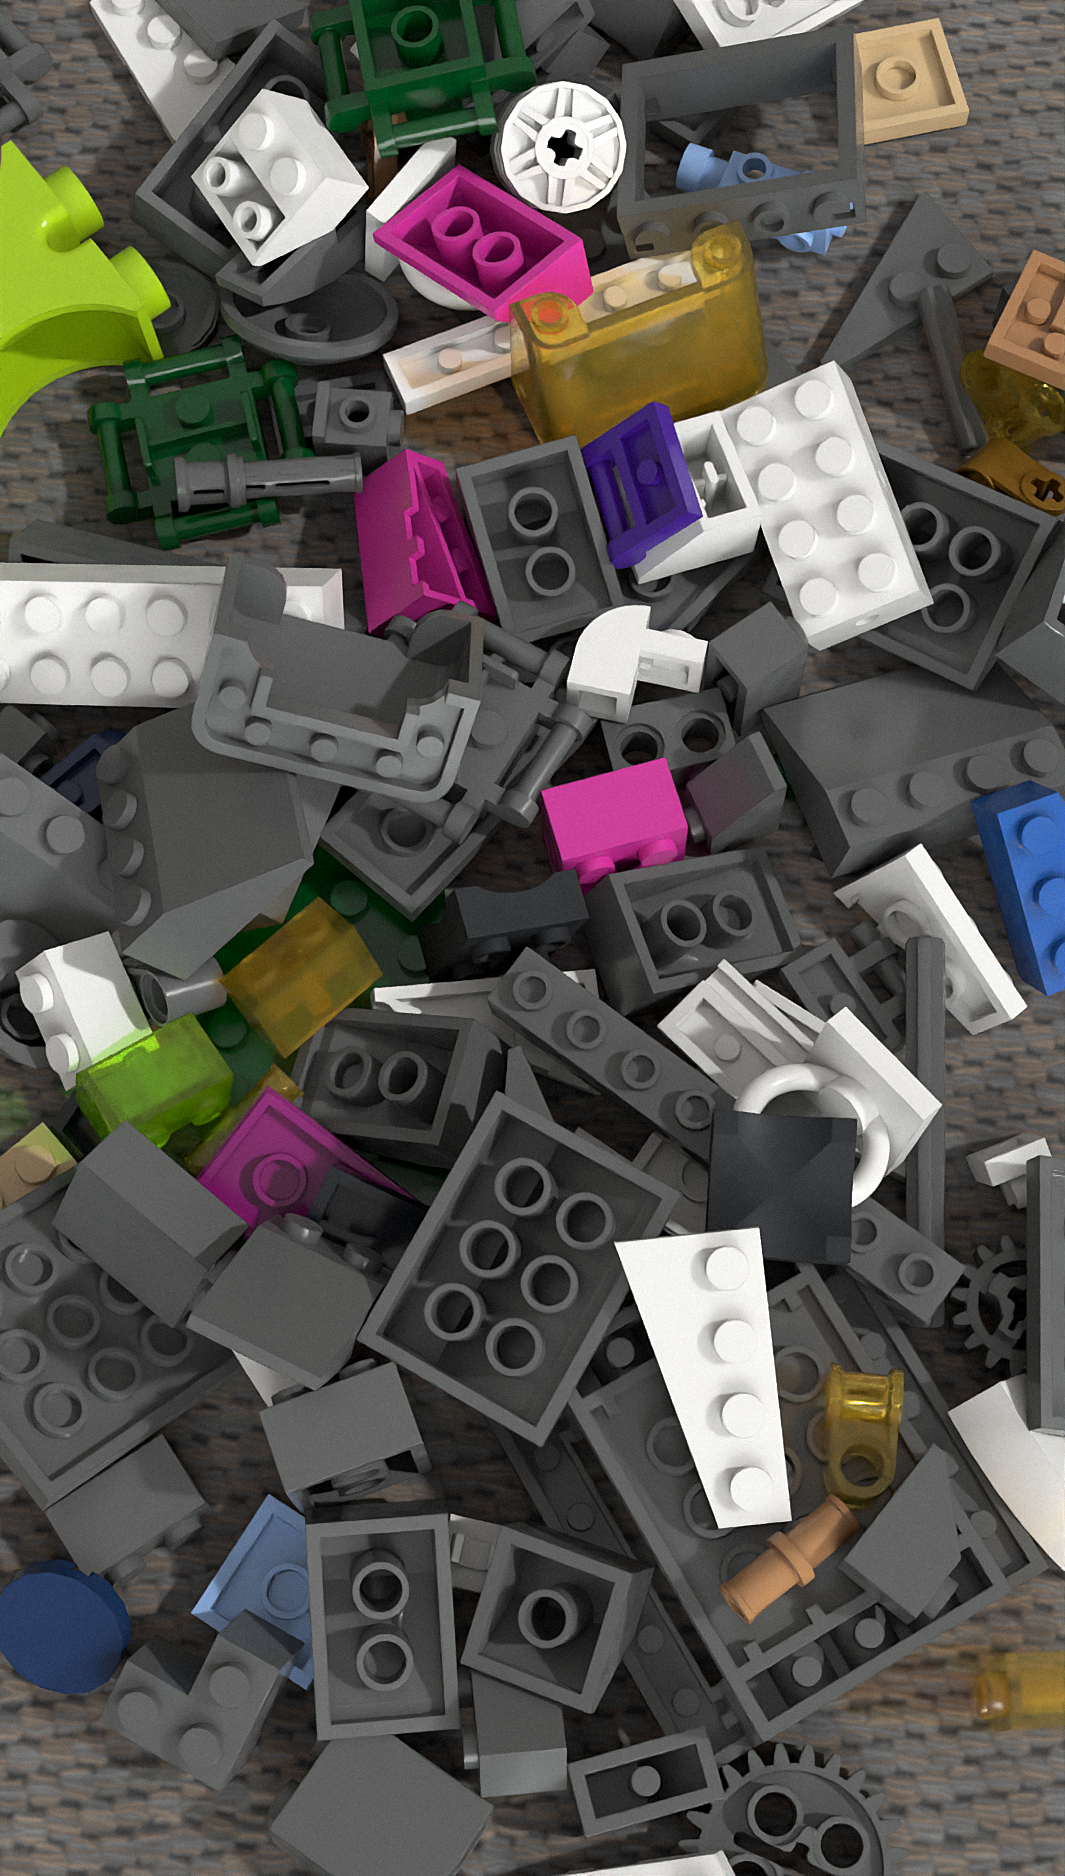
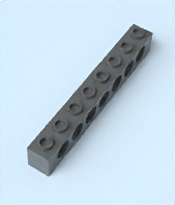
M526 947L488 996L487 1002L491 1013L708 1173L712 1114L714 1109L732 1110L737 1099L536 952ZM871 1197L852 1207L851 1262L846 1265H833L917 1328H921L928 1322L967 1268Z

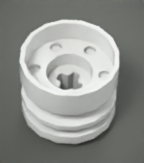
M559 81L534 86L508 101L496 119L499 133L492 134L490 143V154L494 172L507 192L529 207L565 214L590 208L611 191L622 173L627 147L622 121L609 101L587 85ZM564 132H567V144L574 147V154L571 158H560L558 164H555V152L547 148L550 137L561 138Z

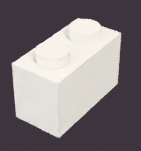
M109 931L45 950L15 972L20 983L22 1001L25 1007L33 1013L46 1044V1056L49 1064L59 1074L66 1091L128 1070L160 1050Z

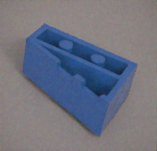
M1028 780L970 801L1017 972L1022 981L1044 995L1049 996L1065 990V802L1057 791Z

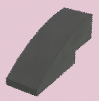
M357 202L333 231L262 266L252 265L241 250L215 275L217 284L262 306L286 303L311 294L336 280L365 257L366 210L369 206Z

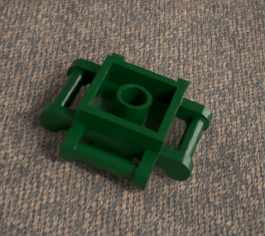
M349 0V5L315 13L309 19V31L311 41L318 46L328 99L324 105L327 128L336 133H345L356 129L361 122L372 119L381 159L399 155L400 148L480 131L481 136L499 133L491 92L504 89L510 93H521L531 89L537 82L534 62L526 56L516 7L517 0ZM487 4L493 9L502 59L486 63L474 6ZM355 34L365 88L364 91L355 93L350 92L342 42L345 37ZM473 97L474 106L463 109L461 99ZM404 112L407 122L393 125L392 115Z
M237 334L221 337L222 344L144 363L141 357L123 361L124 373L132 401L123 404L100 402L91 406L86 412L89 430L92 434L97 435L108 491V496L104 499L107 520L113 524L123 525L154 518L157 537L163 551L168 552L182 548L181 542L248 525L262 523L263 528L282 523L277 502L278 497L246 499V505H241L240 509H231L228 503L192 505L188 512L179 513L174 457L184 456L187 462L224 460L226 453H236V456H243V461L270 460L257 400L272 396L284 451L280 458L277 459L316 457L315 452L307 448L294 389L298 385L295 364L283 359H277L266 363L260 370L249 373L242 340ZM225 367L229 369V378L156 396L151 395V385ZM137 430L149 490L138 493L133 492L131 489L121 433Z

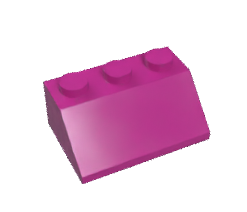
M460 164L372 234L377 245L495 321L552 328L594 293L582 238Z

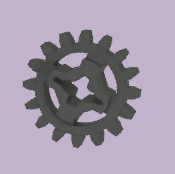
M1004 1235L997 1242V1255H994L984 1245L979 1246L975 1250L973 1258L979 1269L963 1264L967 1268L958 1280L966 1288L952 1289L948 1294L947 1302L962 1308V1312L952 1317L948 1324L950 1330H966L969 1335L960 1348L963 1355L979 1349L985 1355L980 1370L986 1374L997 1363L1005 1365V1377L1007 1380L1020 1375L1022 1369L1027 1368V1351L1013 1349L1017 1341L1027 1339V1317L1023 1321L1020 1320L1012 1330H1009V1325L1014 1318L1012 1315L1015 1309L1014 1302L1021 1295L1024 1296L1027 1293V1274L1009 1278L1001 1272L997 1275L994 1273L1008 1267L1027 1268V1239L1024 1241L1021 1249H1015L1009 1235ZM978 1300H980L979 1304L989 1309L994 1327L991 1335L982 1323L978 1309Z

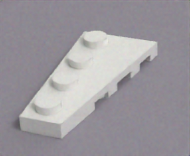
M91 0L90 6L94 17L123 64L127 66L148 105L150 104L168 138L174 144L235 67V64L227 56L213 61L155 0Z

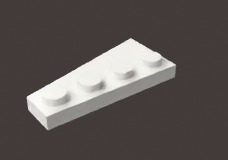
M759 1227L614 1241L718 1528L792 1521Z

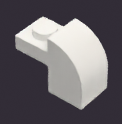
M630 605L607 611L594 619L585 628L577 642L567 680L566 703L577 706L589 716L627 724L637 680L699 693L708 641L695 639L690 634L681 630L668 629L661 632L649 629L650 606Z

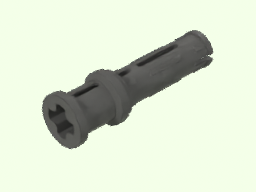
M359 452L348 455L295 457L259 461H243V456H236V453H226L224 460L187 462L184 456L174 457L179 513L188 512L192 505L228 503L231 509H240L241 505H246V499L363 492L362 466Z

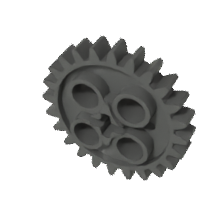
M779 1743L774 1745L772 1764L769 1766H764L754 1750L746 1752L748 1774L741 1776L727 1763L720 1768L722 1777L727 1785V1788L724 1790L726 1798L709 1803L711 1808L707 1814L698 1811H687L685 1818L700 1829L698 1839H685L678 1841L677 1844L678 1848L689 1854L722 1849L731 1868L739 1862L750 1861L760 1868L764 1876H783L784 1869L772 1861L735 1845L733 1838L737 1832H743L772 1848L784 1852H791L796 1843L804 1847L802 1860L806 1864L833 1876H898L891 1873V1863L901 1861L910 1856L908 1849L888 1845L887 1836L895 1832L902 1825L901 1819L879 1820L875 1813L887 1798L885 1791L864 1797L859 1791L867 1772L865 1770L859 1769L844 1780L838 1776L841 1766V1755L833 1753L826 1760L822 1768L815 1766L813 1746L809 1744L803 1746L797 1763L789 1762L783 1744ZM767 1793L781 1795L788 1801L792 1809L791 1825L780 1836L765 1834L760 1830L755 1821V1806L759 1799ZM834 1824L845 1825L852 1830L858 1845L857 1854L853 1861L847 1866L840 1868L834 1867L826 1861L820 1845L824 1832Z

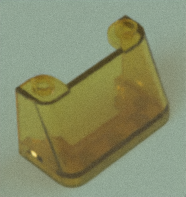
M738 220L706 231L693 243L690 264L697 282L586 323L574 301L561 293H539L509 304L511 383L541 444L576 435L579 448L581 449L652 401L667 405L673 423L715 411L725 410L766 391L769 364L754 259L750 243Z

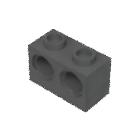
M720 687L631 706L627 724L599 718L598 739L607 773L634 766L626 762L623 757L632 751H643L652 756L654 760L666 757L676 789L686 787L689 781L736 745ZM692 738H703L711 742L714 748L708 752L697 753L689 750L684 743Z

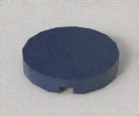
M60 1559L38 1561L16 1573L0 1595V1651L17 1673L40 1688L62 1694L90 1692L109 1681L126 1655V1647L131 1639L132 1625L125 1604L109 1582L93 1571L88 1577L80 1571L73 1570L76 1564Z

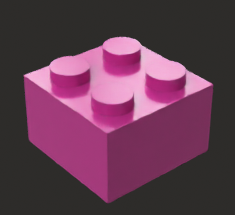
M666 757L541 790V834L553 874L555 872L575 869L583 896L608 874L684 860L688 825Z

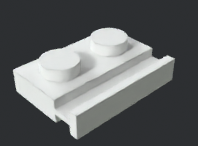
M723 959L717 965L718 969L706 981L702 980L657 1027L706 1077L737 1099L743 1089L763 1072L781 1065L803 1063L814 1043L735 968ZM774 1097L773 1099H771V1100L766 1104V1106L763 1108V1110H764L776 1097Z

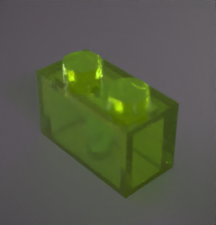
M192 1012L76 1073V1102L101 1141L126 1120L160 1149L169 1140L171 1133L191 1122L195 1126L206 1124L225 1110L227 1102L231 1098L233 1073Z

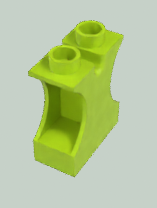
M12 140L1 146L0 438L18 409L33 394L58 378L92 367L123 366V361L139 357L142 358L143 363L164 358L151 320L171 307L169 298L159 279L135 248L128 246L108 259L91 238L80 244V242L104 227L103 218L88 191L66 165L61 166L42 178Z

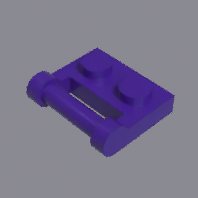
M655 401L650 402L580 449L586 472L591 478L610 542L606 545V551L610 564L614 565V568H628L640 563L645 559L647 551L703 517L667 405ZM616 465L635 526L632 528L613 470Z

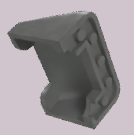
M229 553L192 713L191 729L196 740L206 749L218 754L411 802L427 803L438 800L447 794L454 783L481 703L484 619L451 610H437L427 613L418 620L407 646L283 614L286 604L287 584L283 575L274 566L264 561Z

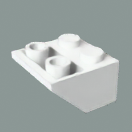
M263 88L191 176L248 260L255 266H262L333 231L369 189L366 182L307 100Z
M720 411L674 423L703 517L647 551L643 561L631 566L638 584L754 552L763 514ZM616 465L613 470L632 528L635 526Z

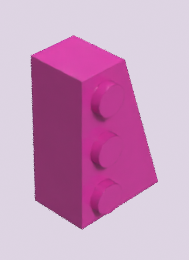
M404 449L364 478L363 492L353 493L368 632L384 637V631L395 615H403L417 623L427 613L437 610L452 611L460 600L478 609V616L490 623L498 619L483 571L443 462Z

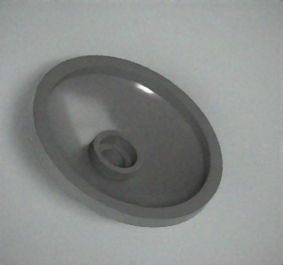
M352 269L309 295L281 304L262 306L224 287L221 291L220 309L227 325L252 347L294 364L325 366L362 358L386 344L394 336L398 326L399 308L393 295L377 281Z

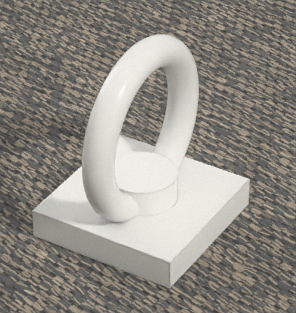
M449 137L424 143L366 210L365 271L384 282L400 263L407 280L425 298L446 308L476 311L478 310L477 308L377 245L372 235L455 167L457 140Z
M844 1007L826 1022L803 1063H792L774 1067L754 1078L740 1093L732 1111L760 1114L766 1104L774 1097L789 1091L801 1090L822 1112L824 1117L857 1119L856 1148L861 1152L862 1156L853 1174L852 1207L868 1198L878 1187L882 1178L886 1177L904 1161L942 1104L847 1007Z

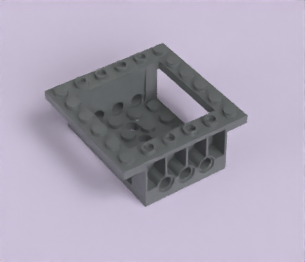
M763 1260L785 1460L790 1464L793 1471V1482L788 1488L792 1521L718 1528L636 1303L615 1315L543 1447L536 1445L484 1414L487 1424L546 1527L637 1560L572 1446L584 1438L588 1441L723 1678L715 1686L710 1687L651 1582L635 1635L621 1661L664 1737L700 1726H706L717 1769L769 1740L1049 1569L1048 1564L1026 1529L997 1493L969 1451L947 1413L951 1408L886 1304L832 1264ZM934 1443L946 1452L961 1560L949 1576L959 1583V1586L933 1619L921 1611L915 1620L906 1624L838 1569L837 1566L923 1454ZM830 1494L835 1495L857 1519L861 1532L855 1537L852 1536L813 1569L815 1578L803 1588L797 1584L793 1585L757 1615L750 1625L744 1623L725 1601L720 1593L719 1586L724 1582H728L767 1550L765 1541L774 1533L780 1531L786 1534L791 1530L795 1521L807 1517L824 1503Z

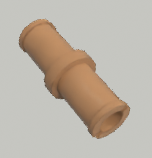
M830 1494L824 1503L786 1534L780 1531L774 1533L765 1541L767 1550L732 1579L719 1586L720 1593L725 1601L744 1623L750 1625L757 1615L793 1585L797 1584L803 1588L815 1578L813 1569L852 1536L855 1537L861 1532L857 1519L835 1495Z

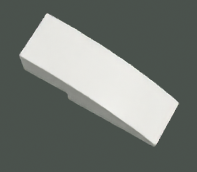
M1024 1373L995 1384L947 1413L997 1493L1023 1527L1052 1560L1065 1571V1436L1029 1431L1027 1424V1377Z

